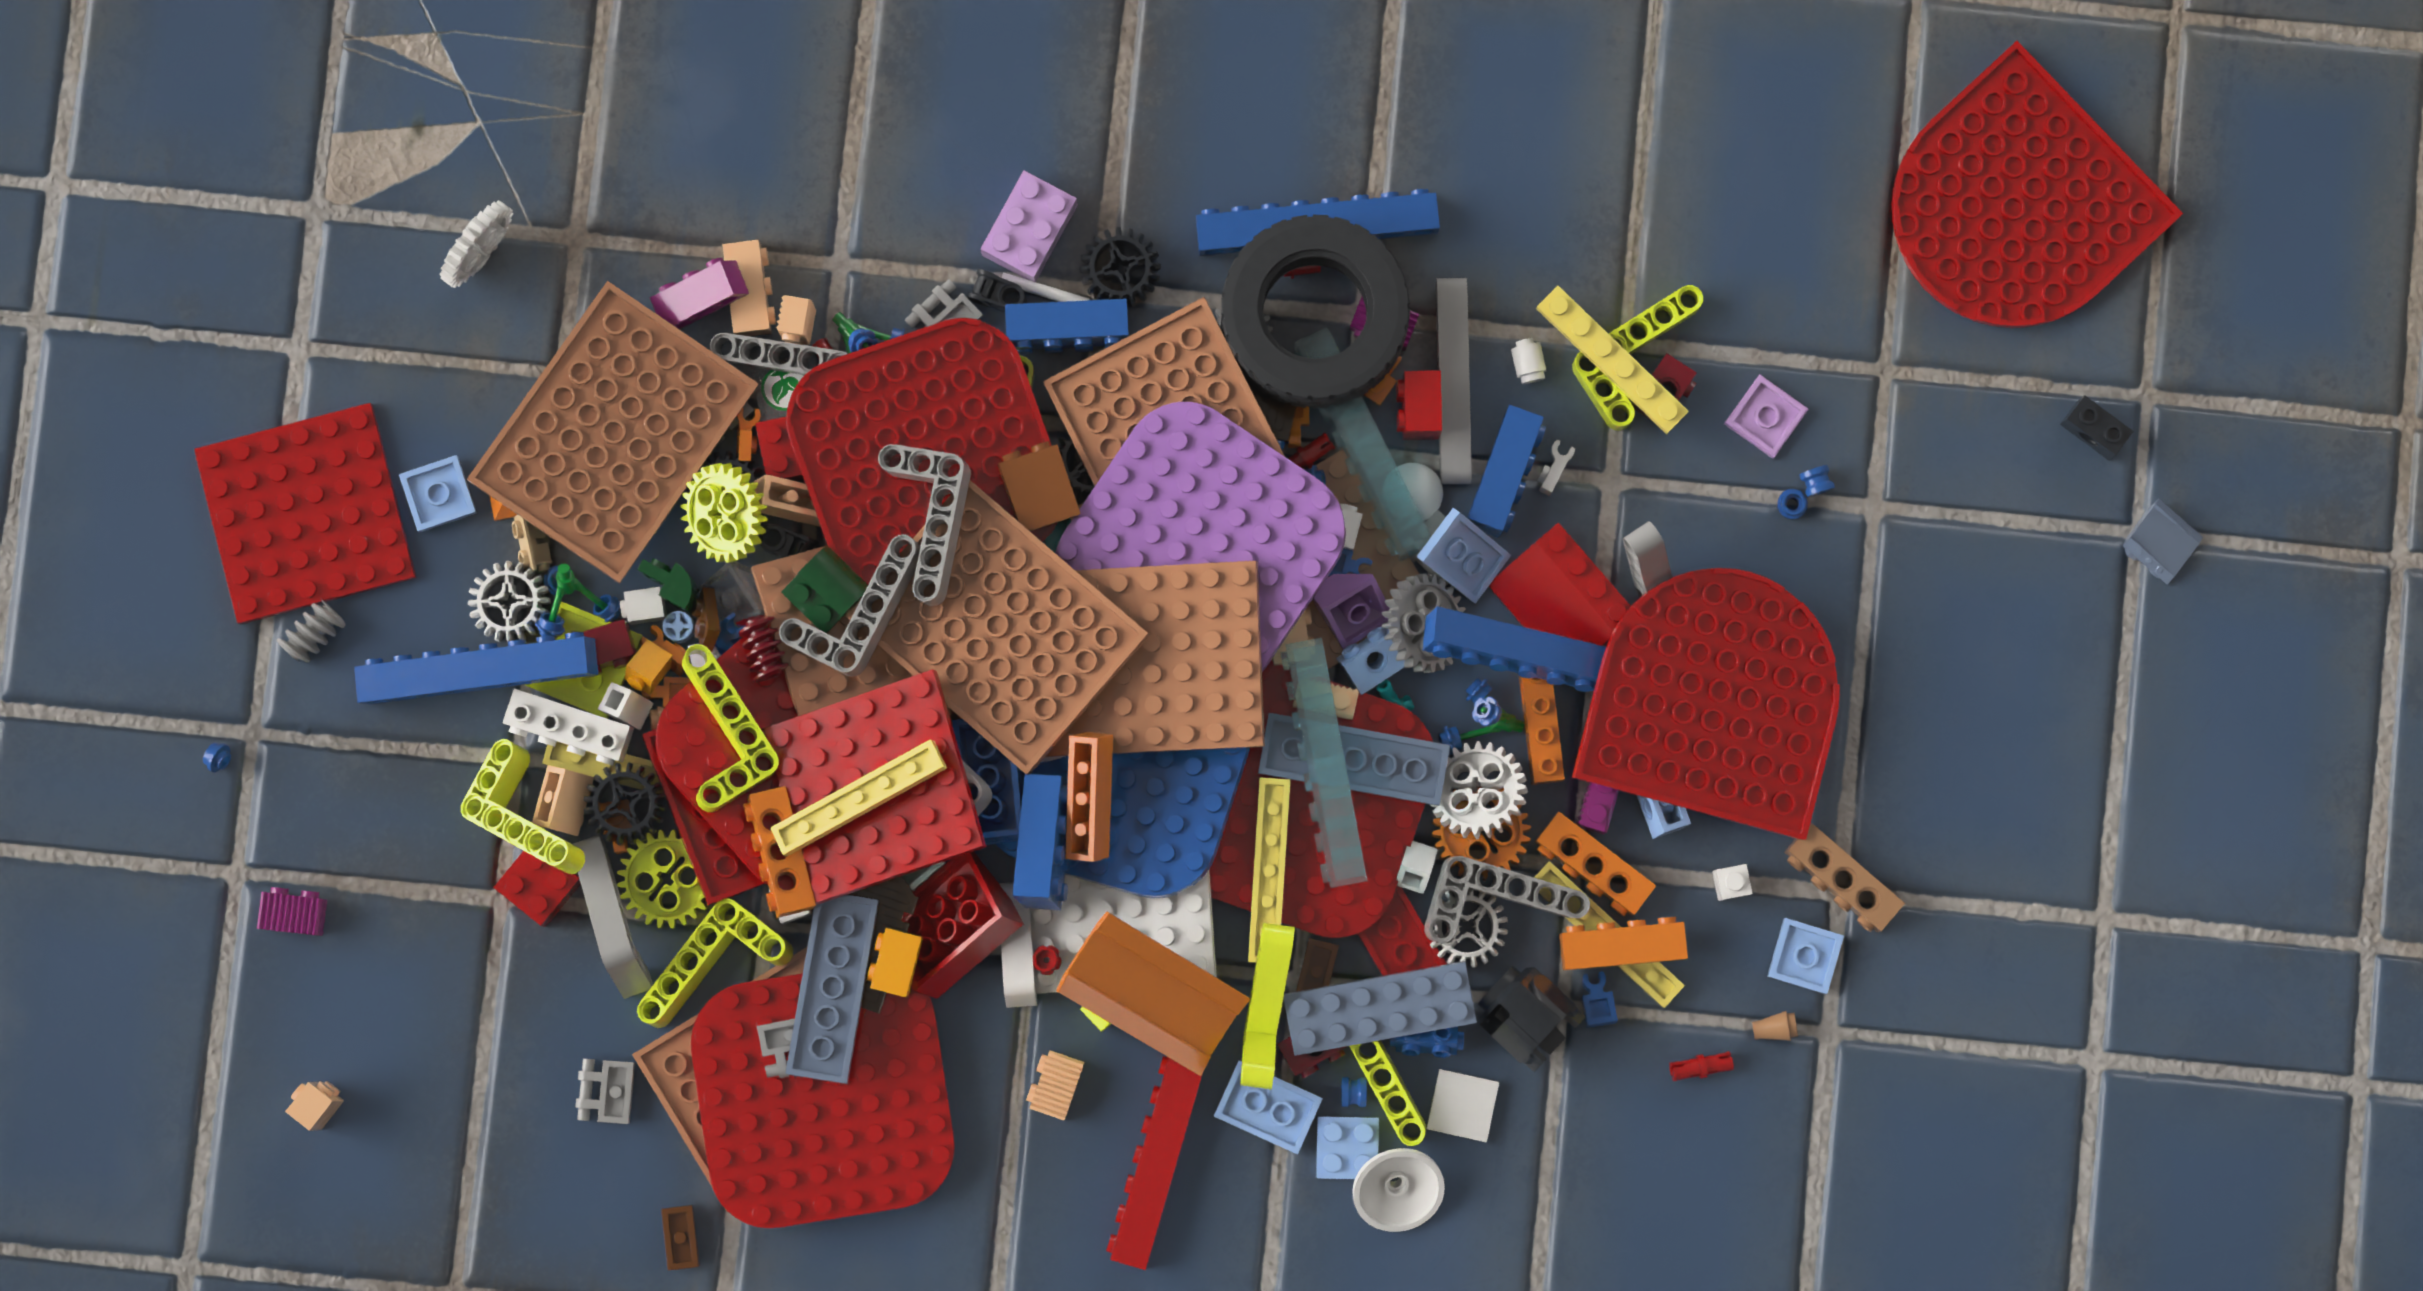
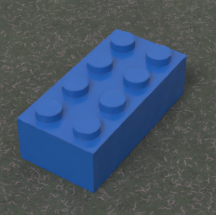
M1127 299L1005 304L1006 336L1014 344L1019 355L1032 354L1033 349H1045V353H1061L1063 348L1075 347L1076 352L1093 351L1094 346H1105L1106 349L1129 336Z
M1510 404L1503 417L1467 517L1485 534L1499 538L1503 531L1507 533L1511 527L1516 513L1511 510L1512 504H1518L1526 483L1521 482L1522 476H1528L1536 458V455L1532 454L1531 451L1533 447L1538 448L1546 430V426L1541 425L1543 416Z
M963 719L952 720L962 760L989 785L992 791V799L989 805L978 816L986 845L1018 841L1025 773ZM977 786L971 789L973 800L978 796Z
M1025 774L1012 895L1024 908L1061 910L1062 901L1066 902L1068 885L1064 883L1065 871H1069L1071 860L1065 859L1068 783L1062 776Z

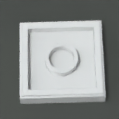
M1439 1069L1426 1129L1487 1142L1499 1082Z

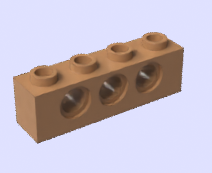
M1813 823L1810 824L1806 841L1795 839L1784 852L1789 856L1787 862L1799 872L1803 869L1812 876L1810 881L1822 892H1825L1826 889L1836 897L1833 901L1845 912L1852 910L1859 917L1856 921L1869 932L1873 929L1876 932L1882 931L1905 904ZM1816 851L1822 852L1826 856L1827 862L1822 869L1815 867L1812 863V856ZM1840 871L1845 872L1850 879V883L1845 889L1838 887L1835 882V877ZM1863 891L1868 892L1873 898L1872 906L1868 909L1863 908L1859 904V895Z

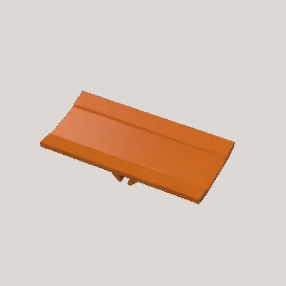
M1108 911L1097 922L1064 973L1056 989L1058 993L1199 1076L1202 1075L1210 1060V1056L1235 1017L1251 999Z

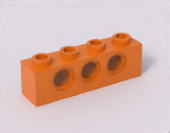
M1519 676L1531 785L1562 782L1565 780L1554 685L1547 683L1544 679L1536 677L1523 678Z
M786 786L749 794L747 798L748 803L743 804L747 822L752 821L755 833L751 834L753 848L755 852L760 851L763 863L758 864L762 881H768L770 893L766 894V899L770 912L775 911L776 917L779 918L812 910L816 904L802 849L786 856L783 860L774 859L770 854V848L778 844L772 830L766 829L762 822L765 816H774L778 823L793 815ZM779 876H790L793 879L794 887L791 890L780 888L778 885Z
M1559 811L1535 840V843L1539 845L1537 851L1550 861L1555 857L1564 865L1561 869L1574 879L1580 876L1588 882L1586 888L1599 898L1605 895L1613 901L1610 906L1622 916H1625L1627 913L1631 916L1635 915L1656 887L1653 882ZM1565 839H1571L1576 843L1577 851L1575 855L1567 856L1562 852L1561 844ZM1589 858H1596L1601 863V871L1597 875L1590 874L1586 870L1585 864ZM1614 876H1619L1625 881L1626 887L1622 893H1615L1610 888V881Z

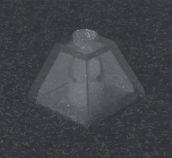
M739 562L726 563L697 589L699 594L702 587L715 589L719 622L723 621L731 613H735L736 617L733 619L736 627L740 628L741 626H737L736 622L757 615H765L750 567Z

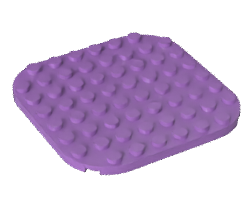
M1175 402L1153 410L1136 425L1080 507L1081 514L1074 516L1064 531L1055 554L1074 570L1258 561L1263 672L1338 562L1345 544L1346 528L1343 510L1333 492L1316 477L1216 410L1194 402Z

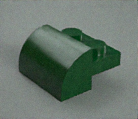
M827 545L797 573L781 593L819 630L828 633L862 598L868 584Z
M655 558L652 559L651 563L643 559L637 570L648 579L663 586L658 595L664 601L692 615L691 610L695 598L698 599V588L692 576L678 563H675L674 567L670 569L668 565Z

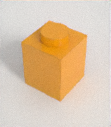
M647 639L626 665L625 680L635 690H643L650 695L671 669L673 655Z

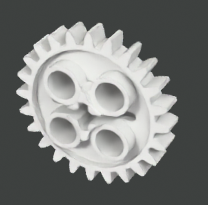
M498 200L497 202L494 201L491 206L487 205L483 212L480 211L463 230L462 236L456 239V243L449 250L447 257L444 259L446 263L441 267L440 279L451 287L456 288V286L460 287L463 282L466 283L470 275L473 277L490 258L491 252L497 249V245L504 238L506 231L509 229L507 226L512 222L513 210Z
M1477 741L1475 749L1472 750L1467 743H1464V752L1462 753L1453 748L1454 757L1452 759L1448 757L1440 806L1431 805L1436 807L1433 810L1436 818L1441 817L1440 822L1443 827L1450 824L1449 829L1453 834L1461 828L1463 838H1467L1470 831L1473 832L1476 840L1479 839L1481 831H1485L1486 835L1490 838L1493 828L1502 833L1503 828L1501 824L1503 822L1511 826L1513 825L1510 818L1511 814L1521 815L1517 805H1526V801L1521 794L1528 793L1526 785L1522 784L1527 779L1524 773H1520L1522 771L1520 763H1514L1516 759L1512 753L1505 756L1506 751L1502 746L1495 752L1491 742L1483 749L1480 741ZM1492 771L1500 772L1496 779H1487V776ZM1470 772L1467 779L1457 780L1460 773ZM1499 800L1495 808H1486L1489 801ZM1460 801H1469L1464 809H1455Z

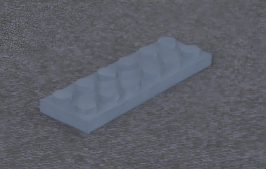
M1268 714L1264 737L1265 747L1262 748L1258 774L1440 806L1450 745L1285 715Z
M844 895L814 907L785 1074L848 1084L879 900Z
M1465 961L1284 994L1283 997L1294 1056L1477 1023Z

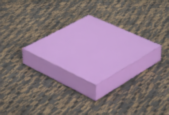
M1759 374L1724 425L1773 459L1809 409Z

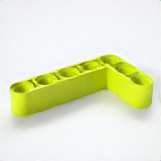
M1686 285L1613 330L1609 335L1631 355L1693 316L1703 303V294L1698 287ZM1685 294L1693 296L1696 305L1692 308L1685 307L1681 302V296ZM1659 310L1668 312L1670 322L1666 324L1660 323L1656 319L1655 313ZM1633 326L1641 327L1645 331V338L1641 340L1633 338L1630 334V328ZM1579 352L1572 364L1574 375L1606 424L1616 431L1626 429L1635 416L1633 405L1627 396L1596 366L1590 372L1582 370L1579 360L1587 357ZM1599 383L1607 384L1611 389V395L1607 397L1600 396L1596 392V385ZM1616 408L1623 409L1627 413V420L1625 422L1616 421L1612 416V410Z
M695 644L686 650L682 659V667L741 758L739 762L709 779L700 787L696 795L698 806L706 812H714L769 779L779 765V758L711 651L702 644ZM692 654L701 655L705 660V665L702 667L692 666L689 662V656ZM711 679L717 680L721 684L722 690L718 693H711L705 686L706 682ZM727 705L734 706L738 711V717L735 719L726 718L723 715L722 708ZM743 731L751 732L754 735L755 742L751 745L743 744L739 739V733ZM759 757L768 758L772 764L771 769L768 771L760 770L756 766V759ZM733 773L742 774L746 780L745 785L742 787L733 786L729 780L730 775ZM708 789L715 790L719 794V801L717 803H708L703 797V792Z
M501 739L497 741L491 748L462 802V816L568 874L579 872L585 863L584 851L506 808L529 766L530 754L525 748L509 740Z
M730 898L718 901L640 1001L637 1008L638 1017L641 1021L655 1028L667 1026L735 937L763 959L776 966H783L791 961L793 957L792 945L736 901ZM730 908H735L734 918L726 921V912ZM757 925V935L752 939H748L749 929ZM716 932L715 942L707 946L706 939L708 935ZM777 943H781L780 953L775 957H771L772 947ZM697 956L698 963L696 967L688 970L689 960ZM678 981L679 988L677 992L670 995V984ZM659 1005V1015L655 1019H651V1009Z
M1263 923L1250 994L1251 999L1248 1005L1244 1028L1241 1086L1272 1089L1275 1071L1276 1035L1294 941L1295 927Z
M1382 1041L1372 1042L1376 1046L1377 1053L1370 1057L1361 1053V1044L1349 1046L1399 1139L1408 1146H1415L1421 1143L1426 1134L1425 1121ZM1381 1068L1388 1070L1391 1074V1080L1385 1084L1379 1083L1375 1079V1071ZM1393 1096H1401L1406 1102V1107L1403 1110H1394L1389 1104V1099ZM1408 1123H1415L1420 1127L1421 1133L1417 1137H1409L1404 1133V1126Z

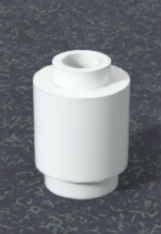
M1533 338L1515 342L1516 347L1512 348L1511 352L1517 378H1521L1522 384L1544 380V372L1547 370L1541 343H1534Z

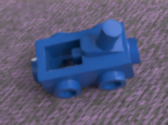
M1457 1026L1390 1038V1047H1396V1052H1402V1054L1407 1056L1428 1053L1436 1057L1446 1058L1451 1055H1457V1050L1464 1049V1032H1459Z

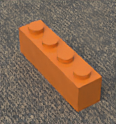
M1083 732L1069 736L1065 859L1095 862L1109 857L1113 734Z
M1676 917L1657 918L1658 924L1646 925L1645 920L1627 921V927L1615 928V922L1597 924V930L1585 931L1584 925L1566 927L1567 933L1559 934L1563 971L1688 959L1684 922L1676 923Z

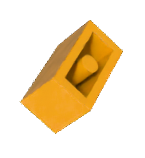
M885 928L884 933L879 932L874 949L879 951L877 963L871 962L867 975V980L872 981L870 988L908 997L923 936L892 928Z

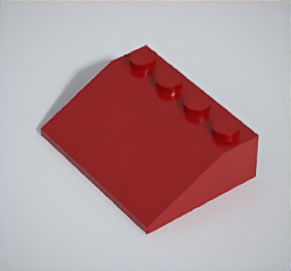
M1559 522L1498 574L1488 586L1523 627L1601 646L1610 639L1614 628L1625 612L1631 607Z
M974 851L950 859L913 892L915 896L919 897L914 915L906 912L903 914L901 921L910 923L908 933L923 936L912 980L914 991L938 999L1024 925L1013 901Z

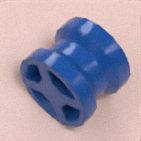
M1828 465L1819 466L1799 474L1800 480L1805 482L1807 498L1835 488L1834 482L1828 477L1830 471Z
M1342 1077L1341 1107H1348L1351 1104L1366 1107L1367 1078L1360 1077L1358 1080H1351L1349 1077Z

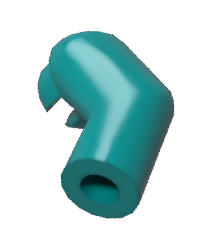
M1385 679L1376 686L1382 699L1398 704L1409 711L1414 709L1415 706L1410 696L1404 695L1399 699L1389 680Z

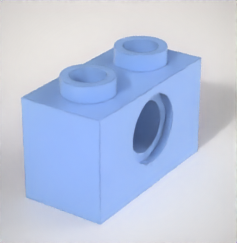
M1383 627L1373 629L1368 633L1365 640L1359 644L1354 643L1347 646L1342 651V655L1336 658L1354 688H1357L1361 695L1404 668L1405 660L1396 661L1398 651H1389L1393 643L1392 640H1384V637L1389 634V629ZM1373 652H1378L1377 660L1373 663H1367L1368 656Z
M1637 795L1652 839L1679 831L1691 824L1685 808Z

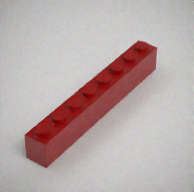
M1166 1056L1162 1057L1158 1071L1159 1074L1164 1075L1161 1086L1154 1085L1149 1102L1155 1104L1152 1116H1145L1141 1133L1146 1134L1144 1145H1137L1132 1160L1133 1163L1138 1164L1134 1176L1128 1174L1123 1191L1129 1193L1126 1206L1119 1205L1115 1222L1121 1223L1118 1234H1111L1106 1252L1112 1253L1110 1260L1146 1270L1202 1077V1075H1197Z

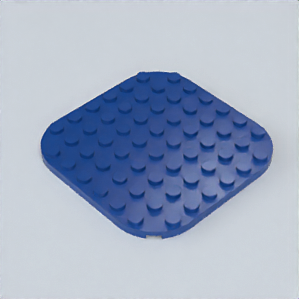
M1251 747L1113 754L1109 857L1095 862L1071 860L1070 870L1065 871V875L1146 898L1171 897L1191 885L1194 886L1205 876L1214 862ZM1069 756L1040 762L1031 774L1062 776L1068 783ZM1018 841L996 844L1004 853L1016 860Z

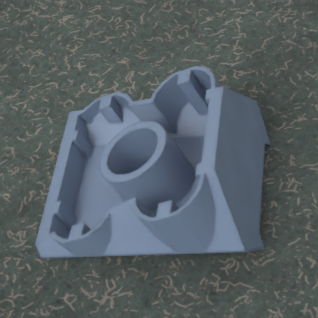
M2158 498L2126 537L2123 547L2128 557L2142 562L2153 576L2161 579L2168 585L2200 544L2203 537Z

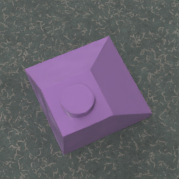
M1333 574L1326 578L1313 598L1318 611L1343 650L1347 646L1366 637L1373 629L1382 627V624L1388 622V618L1383 616L1382 612L1389 611L1390 608L1386 605V599L1372 574Z

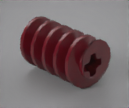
M757 615L736 622L737 626H745L739 631V636L749 638L742 644L744 649L752 650L746 655V659L748 661H756L749 667L751 672L759 673L753 678V682H762L778 677L789 666V663H782L778 660L786 654L785 651L775 650V647L781 644L782 640L772 639L771 637L779 631L778 628L768 627V624L775 620L774 616Z

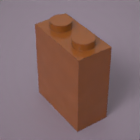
M1049 441L1032 446L1033 452L1021 456L1020 451L1002 456L1004 462L997 465L1015 519L1029 531L1081 514L1058 445L1050 446Z

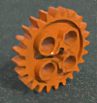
M1491 800L1487 804L1495 808L1499 800ZM1460 801L1455 809H1464L1469 801ZM1517 805V808L1520 810L1522 805ZM1521 813L1520 816L1511 814L1510 818L1513 825L1511 826L1505 822L1501 824L1502 828L1506 829L1510 834V840L1507 842H1500L1495 838L1494 831L1497 830L1496 828L1492 829L1490 838L1486 835L1490 843L1496 847L1498 851L1496 854L1491 851L1488 842L1482 834L1476 840L1473 832L1470 831L1467 838H1463L1462 834H1453L1449 829L1450 824L1443 827L1440 822L1441 818L1433 819L1432 824L1440 827V829L1433 831L1431 834L1432 837L1440 838V841L1434 845V848L1444 849L1439 858L1440 860L1453 856H1464L1511 870L1509 862L1518 865L1520 862L1515 854L1525 855L1527 851L1520 844L1529 843L1531 839L1523 835L1524 832L1530 831L1531 826L1522 824V821L1526 820L1529 815L1528 813ZM1473 845H1479L1485 850V856L1481 859H1475L1470 855L1469 848ZM1455 861L1450 869L1456 865L1459 866L1458 876L1464 874V867L1460 862ZM1484 870L1481 873L1483 881H1486L1490 871Z

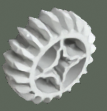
M506 561L504 571H502L500 564L495 563L493 564L494 574L488 569H484L483 574L487 579L483 581L476 577L474 580L481 586L480 589L470 588L469 590L470 594L477 596V600H469L468 605L478 608L470 613V617H481L475 626L481 629L487 625L484 631V635L490 637L496 631L495 641L497 642L502 641L504 634H506L507 642L514 640V634H517L519 640H526L525 630L534 636L536 630L532 625L539 620L540 614L550 613L542 608V605L551 604V599L541 597V595L549 592V588L547 586L538 587L544 578L539 575L532 579L535 572H532L531 568H528L523 573L524 568L521 562H518L515 570H513L512 562ZM514 578L525 581L530 587L533 597L518 595L514 585ZM504 580L501 592L496 596L487 598L491 588L499 581ZM511 593V597L520 602L511 604L509 611H507L508 607L500 603L507 601ZM532 606L529 615L522 622L515 625L518 612L523 608H530ZM486 608L501 609L503 619H505V626L495 624L489 617Z
M1468 889L1465 902L1475 903L1479 907L1471 915L1461 914L1460 920L1466 922L1477 915V918L1473 921L1474 926H1472L1474 934L1466 932L1456 939V936L1460 933L1459 928L1462 927L1458 924L1456 934L1449 942H1432L1430 944L1431 948H1435L1438 945L1443 948L1437 954L1439 958H1442L1447 952L1450 954L1447 964L1453 963L1455 957L1460 958L1459 962H1466V959H1470L1471 967L1475 968L1477 967L1476 957H1480L1481 962L1486 964L1488 963V958L1485 955L1487 951L1494 957L1498 955L1497 950L1492 946L1494 944L1501 947L1504 946L1505 942L1498 939L1497 936L1498 934H1508L1507 929L1499 928V924L1505 923L1508 920L1507 917L1497 918L1496 913L1504 909L1502 905L1495 909L1491 907V904L1496 900L1495 896H1491L1486 902L1483 900L1486 895L1485 893L1479 892L1477 897L1474 896L1475 890ZM1446 891L1445 896L1448 901L1445 903L1442 899V903L1446 908H1451L1456 902V897L1453 896L1451 891ZM1486 912L1491 921V934L1488 940L1479 931L1478 927L1479 921ZM1441 920L1434 924L1433 930L1434 934L1439 938L1443 937ZM1464 938H1469L1482 947L1475 952L1469 953L1454 949L1455 945Z

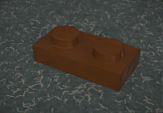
M702 587L699 598H695L691 610L692 616L696 617L694 635L695 638L699 639V644L706 646L712 652L720 633L715 589Z
M1309 938L1296 992L1329 986L1339 945Z
M693 1205L662 1208L668 1271L699 1267Z

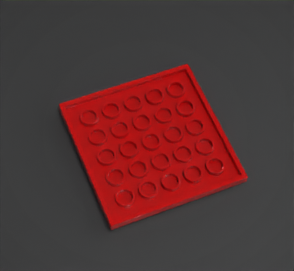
M366 403L194 449L237 624L241 625L309 607L313 603L320 604L323 603L321 599L328 602L416 578L372 403Z
M932 669L764 728L767 740L779 758L776 773L780 787L786 786L793 815L930 739L935 741L947 766V769L802 848L816 905L986 847L936 670Z

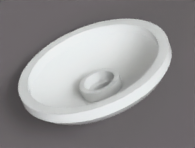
M1392 1149L1374 1156L1363 1165L1353 1184V1201L1359 1215L1369 1225L1389 1232L1406 1231L1425 1223L1438 1210L1444 1196V1179L1438 1165L1428 1155L1413 1149ZM1399 1177L1397 1181H1390L1393 1178Z

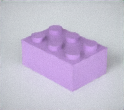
M1023 170L981 247L982 256L1027 280L1036 282L1078 206L1077 198Z

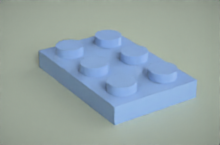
M1452 508L1417 555V558L1467 599L1476 604L1508 561L1511 554L1463 514Z
M1239 1060L1214 1117L1298 1155L1323 1098L1275 1076L1272 1089L1241 1086L1242 1061Z

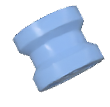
M674 611L665 617L662 625L663 632L670 640L676 643H685L693 637L695 623L688 614L682 611Z

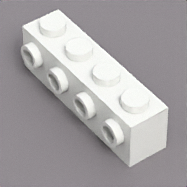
M515 688L502 722L510 726L509 732L523 737H527L528 732L539 735L538 742L555 747L558 741L568 745L566 751L584 756L586 751L597 754L596 761L612 766L615 760L623 763L634 728Z

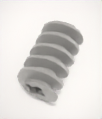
M321 599L323 602L322 607L314 603L311 605L315 613L314 615L306 612L303 613L306 620L305 624L298 621L294 622L297 629L296 633L288 629L285 631L289 639L288 641L280 638L277 639L278 644L297 662L302 660L309 663L311 658L308 651L318 654L320 650L316 643L327 645L328 640L325 634L335 637L337 632L334 625L341 628L346 626L342 617L323 599Z

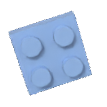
M457 455L399 474L419 533L477 513Z
M1784 918L1767 977L1827 994L1844 935Z
M1317 1117L1316 1178L1355 1179L1363 1165L1378 1155L1379 1118Z

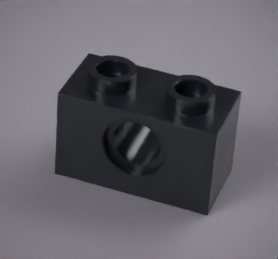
M2086 395L2075 403L2060 423L2061 426L2107 460L2117 455L2134 432Z

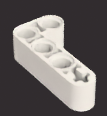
M1001 883L1000 886L1013 901L1024 923L1022 927L1001 944L1006 1007L1037 1006L1030 909L1024 908L1012 896L1014 883Z

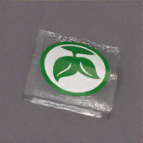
M811 357L808 360L809 369H813ZM790 358L779 360L781 365L785 364ZM751 367L753 380L759 383L755 392L761 414V422L786 417L791 394L804 375Z

